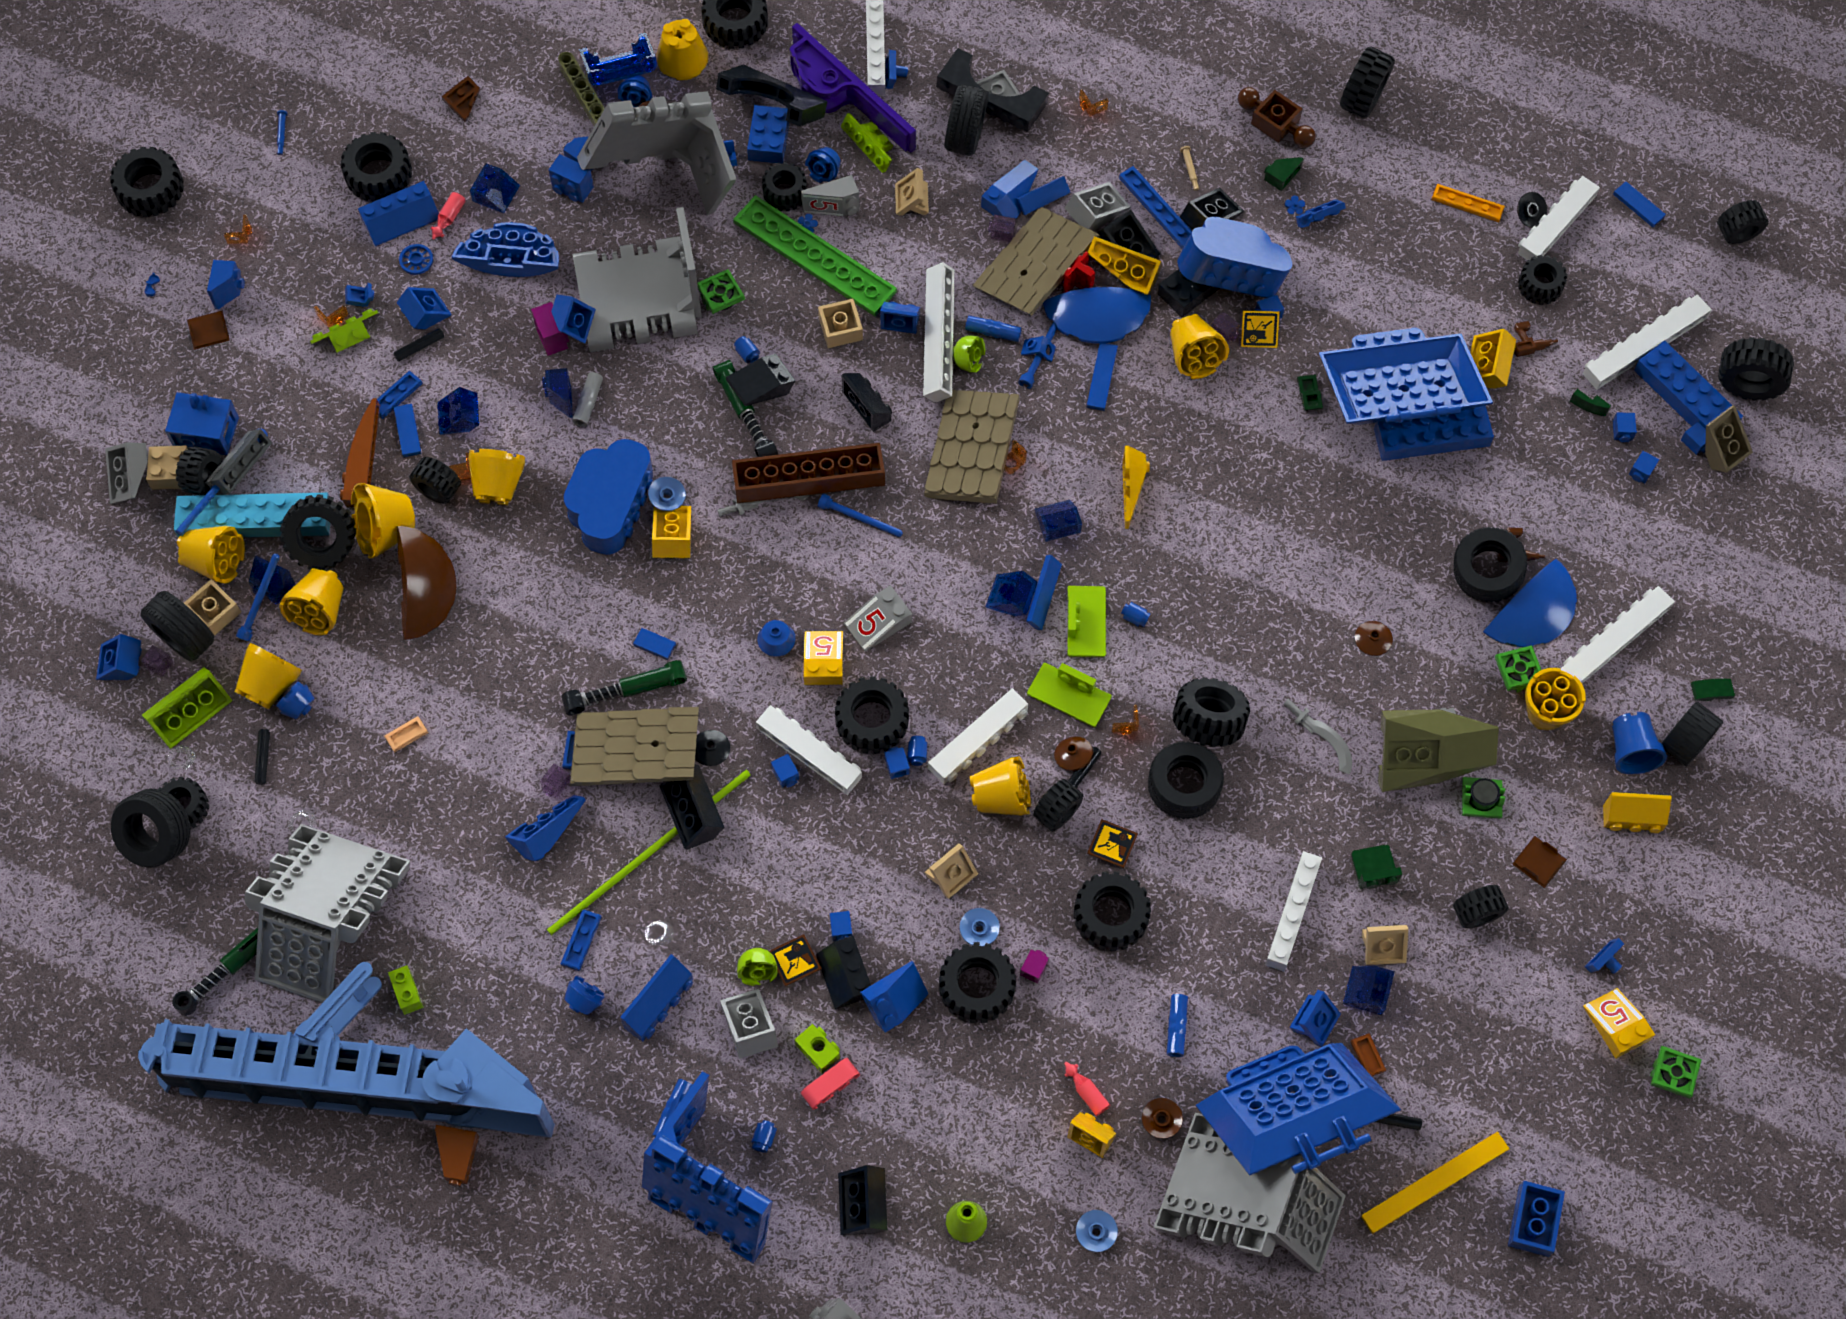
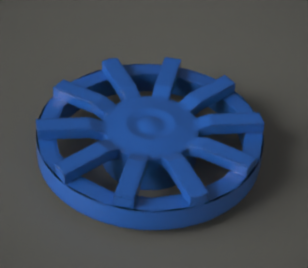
M412 244L402 250L399 256V263L405 272L418 275L430 269L433 264V255L427 246ZM419 249H424L426 251L420 253ZM426 252H428L430 255L428 257H423V255ZM403 256L409 259V261L403 262ZM430 259L429 263L424 262V260ZM410 263V265L407 268L403 265Z

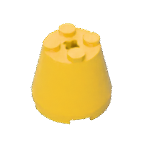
M688 19L675 20L663 26L656 52L657 65L664 75L676 78V80L695 78L704 70L708 63V50L696 28Z
M1198 314L1176 319L1172 323L1173 327L1170 337L1175 364L1181 374L1190 376L1191 379L1204 378L1216 372V368L1223 360H1227L1229 346L1226 340L1200 318Z
M479 449V452L474 453V450H469L468 459L475 499L479 500V503L490 504L491 500L497 502L498 505L508 506L524 469L526 457L520 454H516V457H513V454L507 453L508 451Z
M217 526L191 529L177 539V546L179 547L178 563L220 583H229L238 575L236 569L239 562L244 560L245 545L242 534H238L235 527Z
M312 568L282 598L279 608L283 617L289 623L293 621L303 627V632L313 635H327L336 624L344 590L342 583L337 578L338 575L331 570L326 572Z
M250 643L245 652L234 692L269 710L300 676L302 670L263 648Z
M1546 668L1537 672L1529 681L1525 692L1528 718L1540 730H1554L1573 721L1581 713L1586 701L1585 690L1580 680L1575 675L1573 677L1571 674L1562 671L1561 668Z
M1020 756L1011 757L970 776L971 787H974L972 803L974 806H977L978 812L1018 816L1030 814V811L1027 810V807H1031L1029 781L1026 779L1025 772H1022L1025 766Z

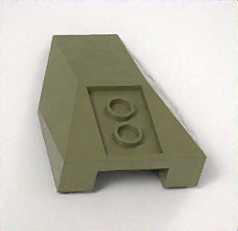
M1441 709L1385 710L1381 712L1383 755L1382 765H1379L1378 784L1382 792L1437 784L1496 765L1498 726Z

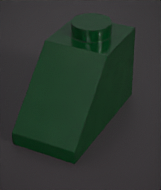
M1302 157L1276 159L1272 165L1269 164L1266 167L1264 181L1282 191L1300 171L1304 159Z

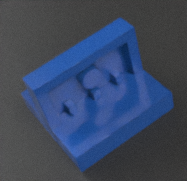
M1317 990L1314 996L1310 994L1307 996L1290 1025V1029L1293 1032L1309 1036L1315 1045L1322 1047L1341 1013L1324 991Z

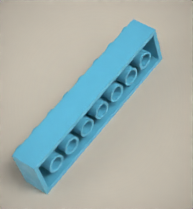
M326 492L215 495L185 532L191 529L231 526L235 527L238 534H242L243 537H280L282 533L280 527L290 507L295 505L296 501L299 499L304 500L309 495L316 497L317 494H321L323 498L327 499L329 494ZM205 495L177 496L174 531L177 530ZM320 517L307 518L301 525L302 536H329L330 522Z

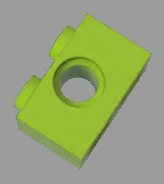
M406 965L388 972L403 1014L406 1015L424 1008L409 967Z
M812 1024L794 1041L799 1050L822 1074L840 1059V1048L835 1042L832 1041L830 1043L825 1038L827 1035L821 1027L816 1028ZM816 1044L824 1046L822 1051H815L813 1048Z

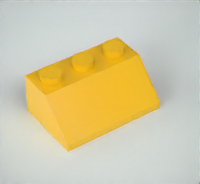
M1505 329L1473 337L1470 353L1487 388L1496 389L1505 387L1508 384L1516 339Z
M1612 792L1603 805L1604 827L1610 828L1612 831H1619L1623 828L1629 829L1631 832L1649 830L1650 833H1660L1668 825L1672 796Z

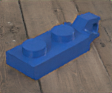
M1335 199L1305 211L1304 214L1296 216L1298 227H1307L1311 222L1323 220L1325 216L1339 214L1341 210L1346 209L1345 203Z

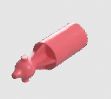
M452 192L438 214L437 227H431L433 240L444 236L442 229L453 223L466 202L465 198L459 193Z
M1065 1062V1076L1073 1077L1077 1093L1097 1117L1106 1111L1111 1105L1091 1079L1078 1073L1077 1068L1079 1066L1077 1064L1073 1065Z

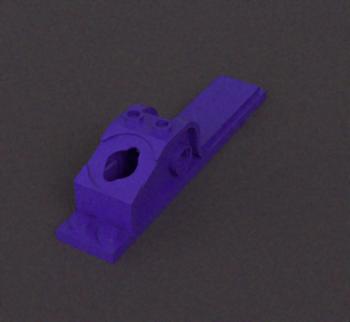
M798 23L793 25V45L789 48L790 65L800 89L826 100L825 113L835 112L848 104L855 105L905 152L909 151L912 153L916 150V130Z

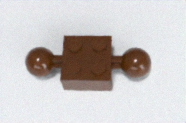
M1245 87L1239 92L1237 98L1239 105L1246 110L1256 109L1253 112L1251 124L1279 143L1288 133L1293 135L1295 144L1301 148L1310 147L1315 142L1316 133L1312 127L1296 125L1300 121L1303 108L1278 91L1274 90L1264 101L1260 100L1259 92L1253 87Z

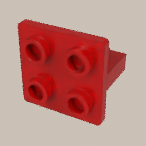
M1087 251L1082 256L1079 255L1072 268L1069 267L1065 271L1063 293L1069 292L1074 285L1079 289L1094 287L1095 271L1088 266L1089 253Z

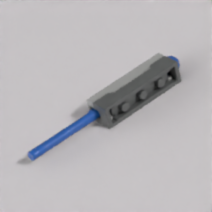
M264 429L248 431L205 483L210 487V490L175 532L181 536L215 495L230 494L273 442L268 438V434Z

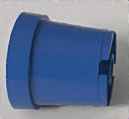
M1637 712V715L1631 716V713H1626L1614 719L1612 730L1616 748L1614 758L1617 771L1623 774H1641L1653 771L1665 763L1667 755L1663 745L1658 741L1649 714Z

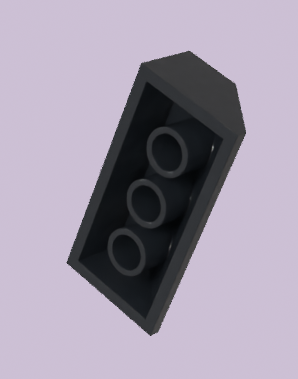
M698 764L694 765L693 780L663 781L659 785L684 849L688 850L714 840L725 828Z

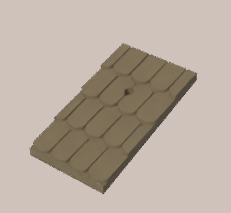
M1041 207L1027 224L1019 230L1008 246L1000 252L992 264L988 265L973 286L1032 316L1065 278V271L1069 267L1072 268L1079 255L1082 256L1089 250L1094 236L1099 238L1100 235Z
M952 390V397L945 400L942 411V419L937 433L938 437L925 485V497L997 504L1020 401L1019 394Z
M669 707L668 709L577 714L570 786L693 780L699 707Z

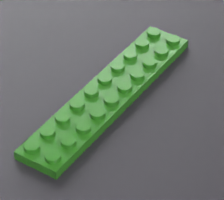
M756 195L733 219L734 224L846 298L854 299L855 304L873 316H876L880 312L883 303L888 302L897 292L895 286Z

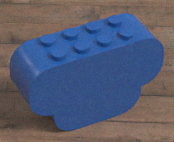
M1209 217L1205 220L1202 227L1193 229L1177 259L1180 272L1187 279L1195 283L1265 298L1277 294L1292 268L1290 254L1282 246L1271 242L1270 237L1264 230L1252 224L1220 217Z
M621 439L612 443L607 450L599 448L588 450L582 454L564 493V503L567 507L569 521L573 526L581 530L583 543L591 551L605 555L614 554L622 549L627 538H631L633 534L632 526L634 522L639 520V509L645 505L647 490H649L650 485L654 481L652 480L653 468L649 450L639 442Z

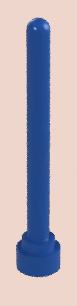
M1052 322L1045 336L1050 342L1057 331V325ZM1039 353L1036 354L1027 373L1021 375L1018 381L1020 386L1027 384L1028 389L1032 388L1035 382L1034 374L1043 358Z
M823 493L819 499L818 507L821 509L829 510L831 508L897 537L903 535L900 529L833 502L829 495Z
M278 554L272 555L245 624L238 628L236 637L242 640L250 641L252 638L253 629L251 627L280 557Z

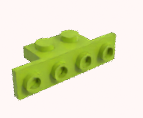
M847 113L841 128L882 173L886 172L892 161L886 152L890 151L894 145L873 122L859 124L850 113Z
M372 308L362 312L363 316L358 319L353 316L345 320L346 324L341 327L339 324L328 328L330 332L323 334L321 331L312 336L313 340H310V343L312 345L329 337L335 351L338 353L366 340L370 336L362 321L378 314V311H373Z

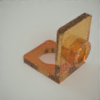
M1080 90V106L1083 110L1087 111L1089 116L1108 109L1109 100L1107 98L1092 104L1085 92ZM1100 105H1103L1102 108L1096 110L1097 107H1099Z
M243 215L242 232L224 233L227 244L248 243L249 235L252 234V226L247 215ZM230 237H238L240 239L232 240Z
M345 305L327 317L317 306L314 307L316 315L328 328L342 323L344 318L349 315Z
M1016 440L1012 441V451L1007 455L1006 461L1014 459L1017 464L1015 467L1009 468L1005 463L1004 468L1010 475L1024 465L1027 458V451Z
M469 452L466 453V463L449 466L461 481L471 479L468 459Z
M1137 705L1133 707L1134 722L1113 723L1112 733L1120 732V734L1127 735L1132 733V731H1138Z

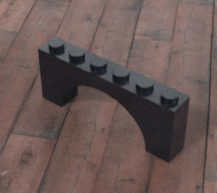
M957 48L938 74L936 87L955 96L956 90L960 85L983 89L974 81L970 73L973 55ZM1035 85L1029 91L1017 96H1000L988 92L986 113L1028 132L1048 104L1049 92Z
M743 64L718 73L716 90L727 95L752 94L775 100L788 108L786 121L799 127L825 118L826 100Z

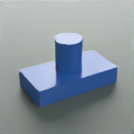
M889 50L885 59V89L893 88L896 76L907 77L908 67L896 65V51Z
M1619 938L1610 940L1585 968L1591 973L1598 971L1605 965L1613 974L1616 973L1622 965L1613 955L1624 943Z

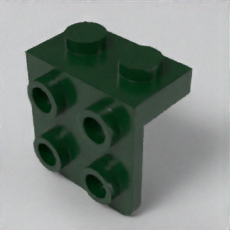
M1389 845L1354 850L1351 853L1360 889H1372L1380 885H1393L1399 882L1402 876L1401 867H1395Z

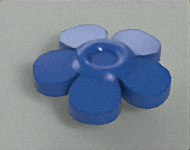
M1292 196L1291 200L1285 201V207L1288 208L1287 212L1289 214H1294L1295 211L1297 214L1303 213L1304 200H1299L1298 196Z
M808 213L805 215V218L802 216L798 218V223L803 224L802 226L814 233L813 227L818 226V221L812 220V214Z

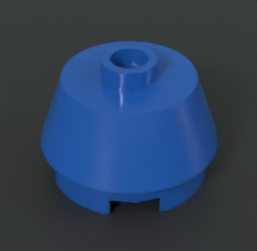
M640 75L629 76L618 87V99L621 101L631 100L633 108L638 107L643 102L650 101L652 99V92L649 82Z
M823 147L810 152L805 162V166H808L811 172L809 174L810 177L819 183L834 180L841 165L839 155L829 147Z
M772 620L761 628L758 633L757 642L765 654L769 656H784L791 651L795 644V633L786 623L780 620Z
M299 681L290 688L291 690L276 705L281 711L280 714L295 720L302 714L305 716L312 709L310 705L315 700L307 684H301Z
M576 975L573 981H569L564 999L570 1004L569 1007L573 1011L588 1015L602 1005V1000L605 998L603 996L604 993L595 985L592 986L584 982L585 979Z

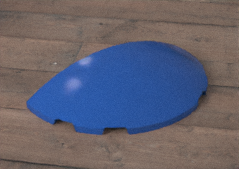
M516 222L494 224L493 228L487 230L480 228L470 234V238L467 241L459 243L452 255V260L484 273L507 277L537 276L559 268V253L554 246V241L547 234L543 235L538 232L536 227Z
M1093 287L1073 290L1051 297L1043 302V306L1048 319L1052 320L1057 325V329L1066 336L1071 334L1078 337L1081 342L1103 344L1124 339L1126 334L1131 331L1136 332L1143 325V320L1146 315H1149L1151 295L1119 287Z
M1557 559L1549 563L1510 600L1483 633L1502 644L1509 643L1517 647L1531 645L1533 647V645L1541 643L1546 644L1560 636L1571 623L1577 602L1576 589L1567 569Z

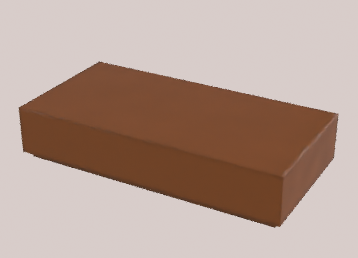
M1370 1033L1350 1041L1360 1064L1371 1076L1386 1072V1068Z

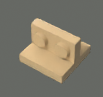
M916 168L895 184L897 215H904L910 210L921 215L929 213L928 183L923 181V170Z
M957 844L925 871V874L930 880L939 885L943 894L949 899L977 876L978 872L961 844Z
M1407 925L1378 926L1362 929V938L1366 947V965L1406 963L1408 945Z

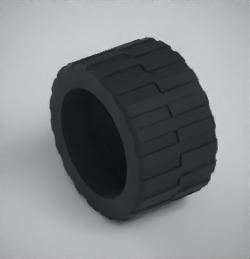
M1695 702L1661 744L1667 753L1684 766H1688L1722 726L1723 720L1701 703Z

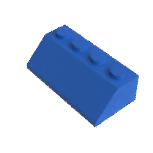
M424 181L358 208L361 220L375 246L437 221L439 214Z
M671 954L620 1017L623 1027L642 1042L646 1038L650 1039L655 1032L654 1027L658 1022L662 1023L667 1018V1011L670 1007L674 1008L681 999L679 996L682 992H687L693 985L692 973L674 955Z

